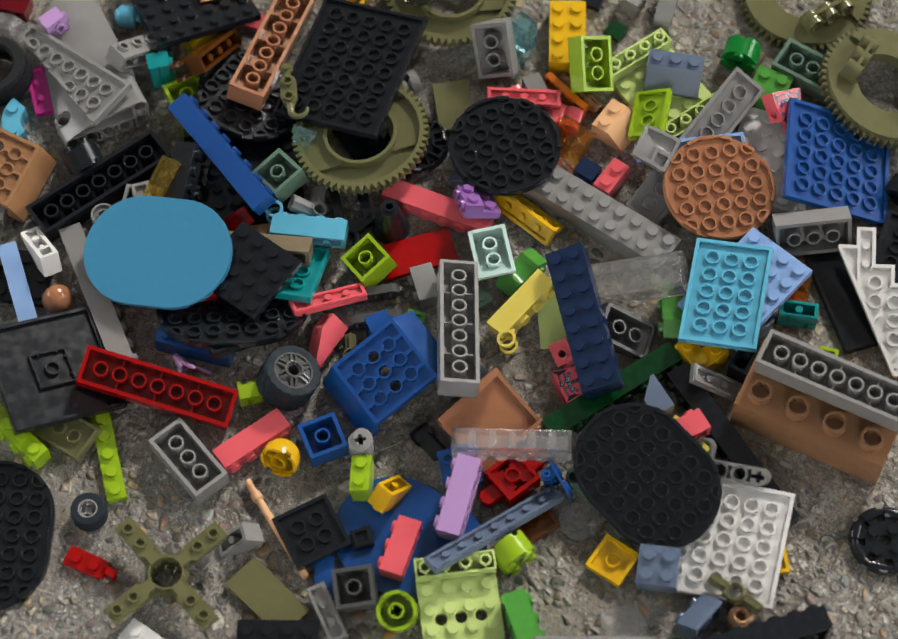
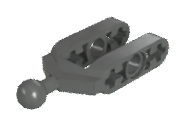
M388 283L364 287L368 294V300L348 305L396 299L400 296L399 285L397 283ZM344 305L332 308L331 310L312 313L310 317L312 321L317 323L324 313H334L348 327V330L357 331L365 329V317L380 311L347 317L346 306ZM400 308L386 310L388 315L393 317L404 314V311Z

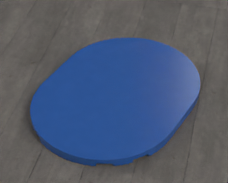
M391 477L375 479L373 491L379 482H382ZM404 477L402 478L412 486L411 490L391 510L384 513L376 511L367 501H352L351 495H349L337 512L338 518L351 542V530L369 525L375 546L355 551L352 542V546L336 553L343 567L372 564L375 568L378 593L384 595L392 590L404 591L411 595L418 604L413 559L424 558L452 542L439 538L434 527L435 517L441 513L439 504L441 497L444 495L418 481ZM471 512L464 534L480 526V523ZM399 515L422 522V531L403 582L380 576L379 568H377L379 557L384 556L386 551L384 550L385 541L387 538L390 539L392 532H390L394 520L397 521ZM487 545L478 551L487 550Z

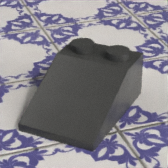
M611 302L603 304L615 352L636 359L647 355L657 326Z

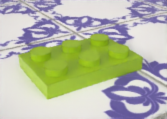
M671 88L636 92L627 136L630 141L639 139L646 124L666 132L673 94Z

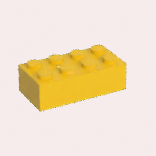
M550 1L548 72L550 71L552 74L567 72L570 74L568 38L586 36V1Z

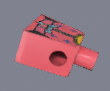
M800 87L761 96L770 123L781 122L783 133L786 132L788 100L791 97L801 100Z
M575 366L551 372V381L563 405L582 395Z

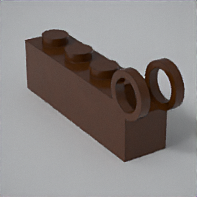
M236 28L218 32L187 57L172 62L169 65L170 69L186 64L189 70L175 78L176 82H182L192 76L206 73L242 45Z

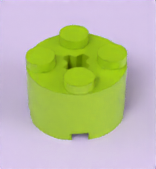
M517 530L518 534L514 536L512 533L508 534L494 546L497 566L505 575L510 574L512 577L521 571L520 567L526 563L530 564L537 558L535 547L521 530Z
M392 590L385 593L379 600L376 607V616L380 624L386 629L402 633L410 630L417 623L419 607L416 600L408 593ZM396 607L402 609L400 616L393 614L396 611Z

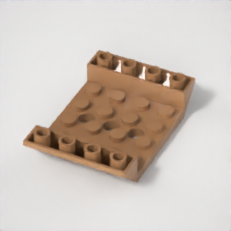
M0 128V144L4 147L0 150V206L7 209L8 217L24 223L28 217L25 207L38 199L57 162L41 146Z

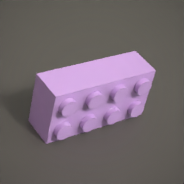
M458 453L457 458L452 460L450 467L452 475L447 477L445 483L446 496L441 497L439 504L441 513L436 515L434 520V527L438 537L450 541L456 540L465 533L483 471V464L480 458Z

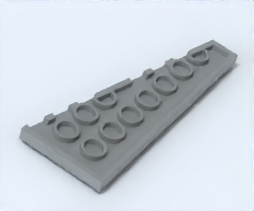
M31 24L20 35L24 43L95 126L133 89L131 83L34 24Z

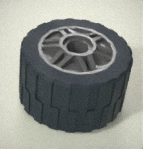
M295 345L277 347L269 353L259 369L256 377L258 392L272 407L274 406L279 410L285 411L297 410L309 401L319 386L321 379L320 366L312 354Z

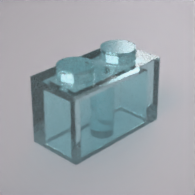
M520 11L511 21L515 47L525 54L528 50L534 49L537 44V22L523 11Z

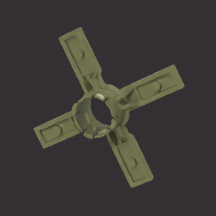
M131 516L114 528L115 532L146 566L145 580L140 584L132 586L103 609L116 626H119L155 596H158L160 599L163 596V601L171 602L173 597L203 632L219 620L217 614L195 589L189 585L188 570L228 539V535L216 522H213L185 544L183 550L176 555L170 553L162 554ZM165 565L167 569H175L177 567V572L181 575L180 580L171 587H160L154 583L157 574L166 568Z

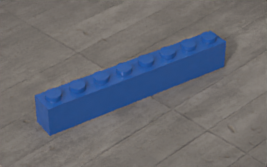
M183 93L167 108L250 208L258 215H261L277 201L272 196L274 191L268 185L264 186L262 184L263 178L257 172H252V165L246 159L242 160L240 157L242 153L235 146L231 147L229 144L231 140L224 133L221 135L218 131L220 127L213 120L210 121L208 119L210 115L205 109H200L197 106L199 102L192 95L189 97Z

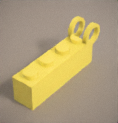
M539 269L486 322L489 331L497 336L500 351L505 355H512L518 350L519 344L516 339L518 330L529 323L530 318L543 308L544 303L548 299H552L555 296L551 278ZM507 340H512L509 344H503ZM515 345V347H514L512 350H510V351H506V350L503 349V348H511L512 346Z

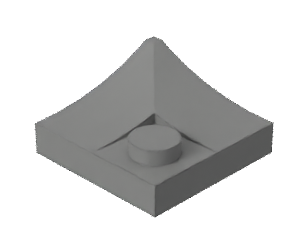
M646 124L630 155L663 174L682 140Z

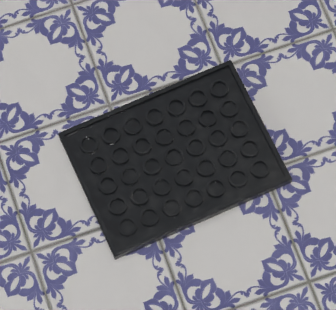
M324 0L291 74L296 79L298 101L294 111L297 114L303 113L308 106L309 113L302 119L291 118L282 103L280 95L273 110V115L377 140L426 29L428 20L347 0Z

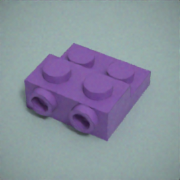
M470 184L456 186V189L453 191V199L456 201L458 210L461 211L463 218L500 219L501 211L493 195L478 192Z

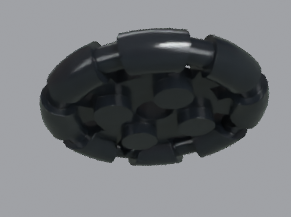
M428 117L430 127L429 144L426 145L427 151H423L424 157H420V161L425 159L426 163H416V169L411 170L412 174H420L425 170H434L444 162L443 158L449 153V138H447L448 133L438 121L430 120V117ZM389 132L384 137L385 148L391 141Z
M884 506L882 509L870 508L862 512L858 516V520L851 525L849 531L850 550L856 561L860 565H865L868 568L867 570L880 575H887L888 573L898 574V524L895 523L898 521V509ZM877 517H883L884 521L878 522ZM864 524L869 527L867 531L863 529ZM885 537L889 539L890 544L884 546L880 543L879 539ZM859 541H864V546L859 545ZM871 554L876 559L874 561H871L867 557ZM892 561V565H887L885 562Z

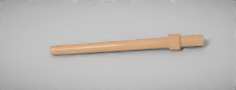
M247 479L244 481V484L251 494L250 498L254 504L258 505L290 557L272 523L274 516L263 500V494L260 490H257L251 479ZM306 568L299 571L303 580L310 576Z

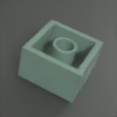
M280 148L252 171L253 173L257 172L263 178L262 184L264 186L268 185L274 191L272 196L281 203L308 181L303 169Z

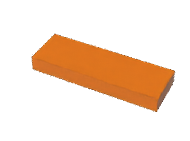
M549 71L545 75V85L550 90H561V100L568 106L584 110V117L588 115V104L575 93H571V89Z

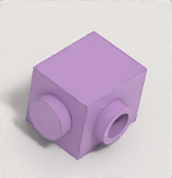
M56 6L38 18L44 30L55 38L70 28L67 23L69 20L68 16L64 11L60 12Z

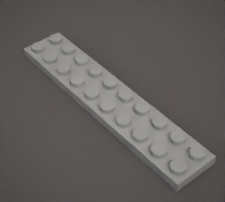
M736 67L678 139L731 133L765 90L740 68ZM653 169L626 202L625 206L658 225L669 209L663 194L664 173L662 174Z

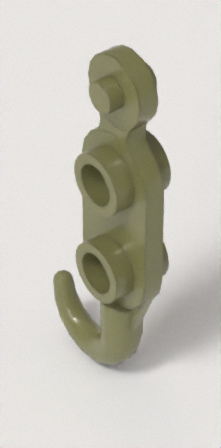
M285 63L280 67L281 74L283 75L280 79L281 100L291 118L302 119L309 113V107L307 106L303 113H295L294 108L298 101L296 79L291 76L293 72L292 65Z

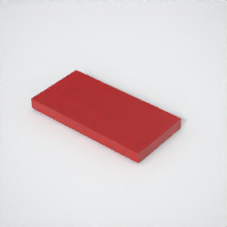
M448 227L381 246L398 265L385 277L386 282L407 277L410 275V267L431 262L433 269H436L439 266L440 259L459 260Z

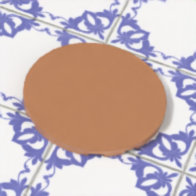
M706 135L688 141L675 152L664 172L663 194L669 211L681 226L701 238L720 241L741 239L753 227L758 229L762 226L771 213L775 201L774 177L765 159H762L750 145L731 139L732 137Z

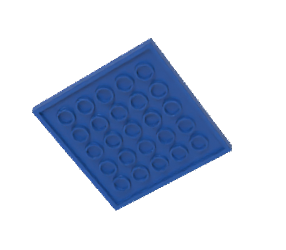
M791 97L788 100L782 198L818 209L848 206L852 219L883 227L887 217L888 195L884 187L889 181L890 149H887L886 145L880 148L879 143L873 146L871 140L867 144L865 137L859 140V134L853 136V130L846 131L848 126H841L842 120H835L838 115H832L833 110Z

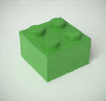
M759 65L753 80L765 90L762 95L792 89L794 77ZM760 96L752 107L766 110Z

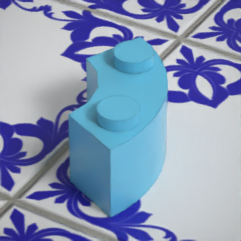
M12 98L3 111L2 128L28 140L24 130L26 123L29 121L27 110L17 100Z

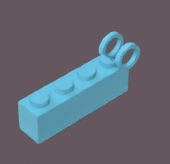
M278 200L273 204H277L280 207H272L265 211L266 219L271 224L269 234L312 237L313 245L346 249L349 232L348 220L340 217L326 218L321 215L316 217L307 216L302 213L297 215L289 214L283 211V205ZM273 211H279L276 214H271Z

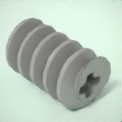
M357 428L348 438L351 460L352 455H372L373 458L374 444L371 432L365 428Z

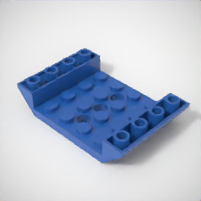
M413 311L393 317L332 365L322 384L356 429L365 428L374 437L382 431L379 427L380 424L437 380V341ZM378 353L377 361L371 362V354ZM385 367H389V374L387 376H381V370ZM400 382V389L392 391L393 383Z

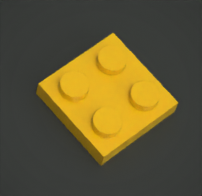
M607 533L586 562L585 568L619 589L637 563L639 553Z

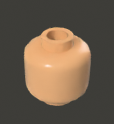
M742 605L731 608L727 616V626L729 629L736 626L746 627L749 623L754 622L753 612Z

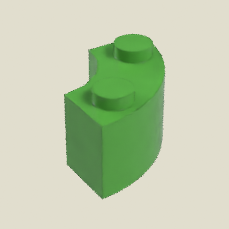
M533 248L522 251L514 261L516 273L503 275L498 278L495 285L508 297H511L537 269L545 273L547 261Z
M683 294L660 295V300H657V311H661L658 333H662L663 338H678L683 310L678 307V302L684 297Z

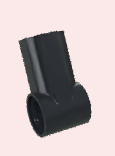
M427 422L422 423L409 433L412 441L418 447H422L434 462L438 461L436 452L447 450L435 436L434 430Z

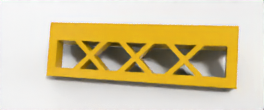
M521 194L513 196L493 195L503 215L545 246L550 244L555 234L562 232L564 229L563 225Z

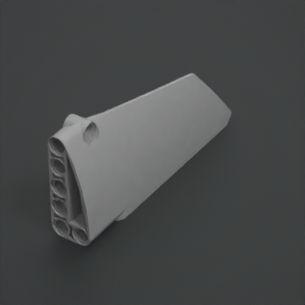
M53 0L45 13L56 6L60 12L64 11L69 18L67 23L70 26L68 30L56 38L131 83L133 87L109 114L95 126L45 67L56 129L65 147L68 148L72 145L74 149L79 146L77 142L86 137L89 139L93 138L94 142L97 143L148 124L151 120L149 106L136 82L133 69L119 72L106 60L110 45L118 43V40L97 0ZM39 21L36 26L39 27L40 29L44 30V28L42 27V25H41V23H40V21Z

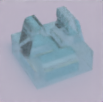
M294 125L291 131L293 132V142L299 143L300 138H303V146H308L317 134L316 131Z

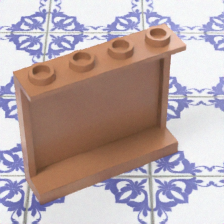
M494 367L480 380L477 398L460 397L436 419V422L459 447L475 444L478 458L482 460L483 464L482 473H485L498 460L509 454L515 445L519 447L527 440L525 436L530 431L532 434L541 427L539 423L543 421L500 375L501 372L497 367Z

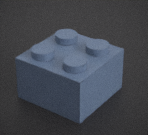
M640 543L635 580L636 588L677 594L682 559L681 548Z

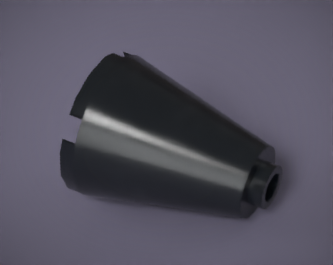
M385 200L381 203L372 225L375 239L386 245L403 240L409 235V222L398 203L394 200Z

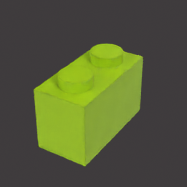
M352 455L349 485L352 501H368L373 492L375 465L372 455Z

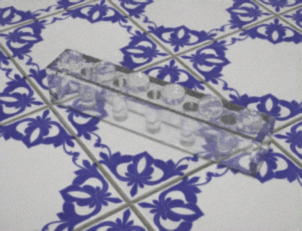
M452 428V458H457L458 453L480 458L482 461L487 459H496L498 461H505L507 459L517 461L536 460L538 462H545L547 460H556L557 462L572 461V430Z

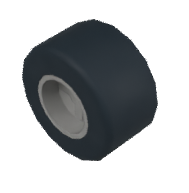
M89 492L77 496L72 501L70 514L79 529L90 532L100 529L106 523L108 510L104 500L98 494Z

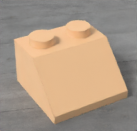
M612 98L592 123L591 136L623 153L631 142L627 137L632 116L631 110Z

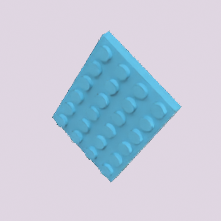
M697 238L678 342L756 353L773 247Z

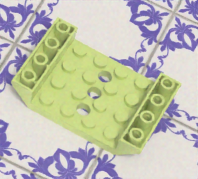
M662 28L612 57L614 90L632 111L636 92L643 91L650 48L674 52L671 48L672 39ZM700 82L698 99L672 96L666 132L676 138L679 137L714 93L711 94Z
M494 549L476 551L438 574H435L424 563V558L413 559L423 639H505ZM480 610L485 611L487 618L482 621L478 620L475 616L476 612ZM458 613L466 615L467 620L464 623L456 621L455 616ZM439 615L444 616L447 619L446 624L438 625L435 622L436 617Z

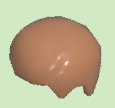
M55 284L44 291L41 302L47 311L54 314L68 310L72 305L73 296L66 286Z

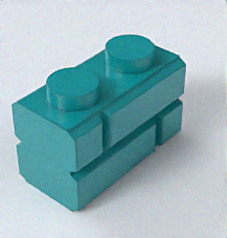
M160 51L157 54H146L152 87L154 89L160 88L162 85L172 82L173 78L176 77L175 69H170L169 67L173 59L168 57L167 51Z
M786 300L778 309L776 325L805 327L815 330L819 304Z

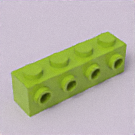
M0 404V440L2 442L6 441L9 444L8 447L15 454L21 455V459L27 466H32L38 471L52 458L48 448L31 432L15 435L6 410Z

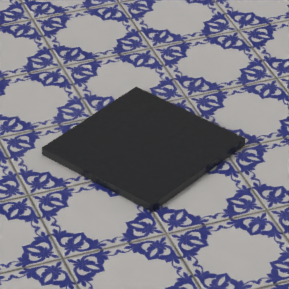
M881 232L876 233V245ZM852 240V245H856V240ZM839 251L803 255L806 266L812 270L811 278L844 355L878 346Z
M89 306L0 326V397L15 435L127 407L126 400L80 387L76 384L88 344L105 349Z

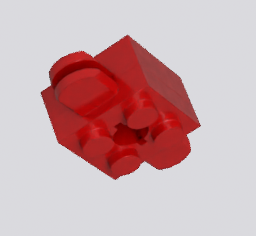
M514 449L485 471V482L488 486L479 494L481 505L485 508H492L502 500L510 509L540 487L541 477L538 472L545 467L544 455L539 451H534L524 458Z

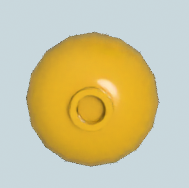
M277 438L265 446L260 454V460L265 468L268 466L272 469L271 473L274 475L290 477L300 465L301 454L298 447L292 441Z

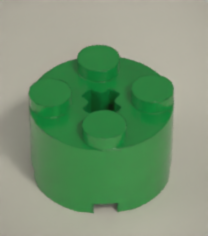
M738 34L732 35L727 39L720 64L731 72L738 67L744 73H753L761 55V45L749 36L745 39L741 38V35Z

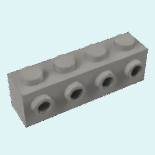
M146 33L111 44L106 60L119 72H123L147 64L146 54H157V52L166 50L168 56L173 55L176 45L158 50L150 34Z

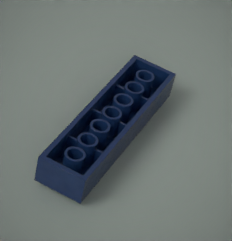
M579 242L545 254L582 394L588 400L625 388L587 249Z

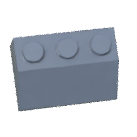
M650 48L643 91L671 88L672 96L698 99L705 57Z

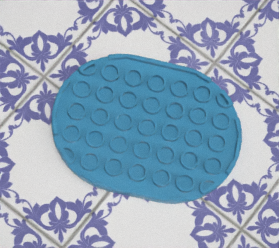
M135 196L124 199L109 207L94 222L84 246V265L87 275L101 294L109 300L122 305L163 310L188 308L211 296L213 291L226 278L233 256L232 239L228 228L213 209L193 200L157 196Z

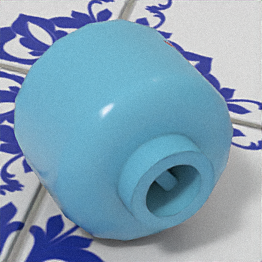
M122 4L115 10L114 20L121 28L134 29L142 21L134 5Z

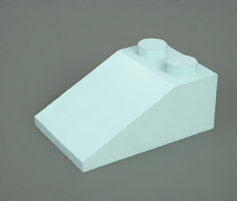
M505 224L467 231L473 261L478 262L479 280L516 273Z

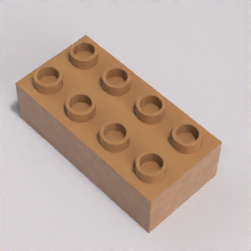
M764 339V341H763V343H762V345H761V347H760V349H759V352H760V350H761V348H762V346H763V344H764V342H765L766 339ZM757 354L734 402L730 422L876 485L898 433L754 372Z

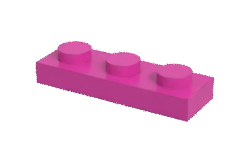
M43 65L32 67L33 77L29 88L36 117L54 114Z

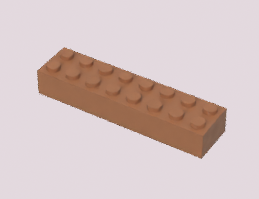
M315 0L273 1L229 83L228 99L259 111L262 110L281 74V65L287 62L313 12Z

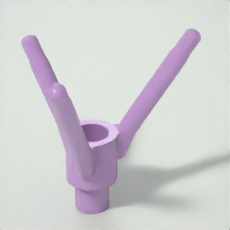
M178 353L172 357L180 373L187 372L191 368L208 375L212 374L211 371L190 363Z

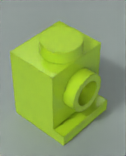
M240 381L236 382L241 407L264 403L263 397L258 392L256 381H248L245 384H241Z

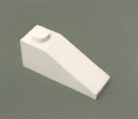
M38 226L20 232V236L31 257L44 277L53 276L62 271L58 251Z

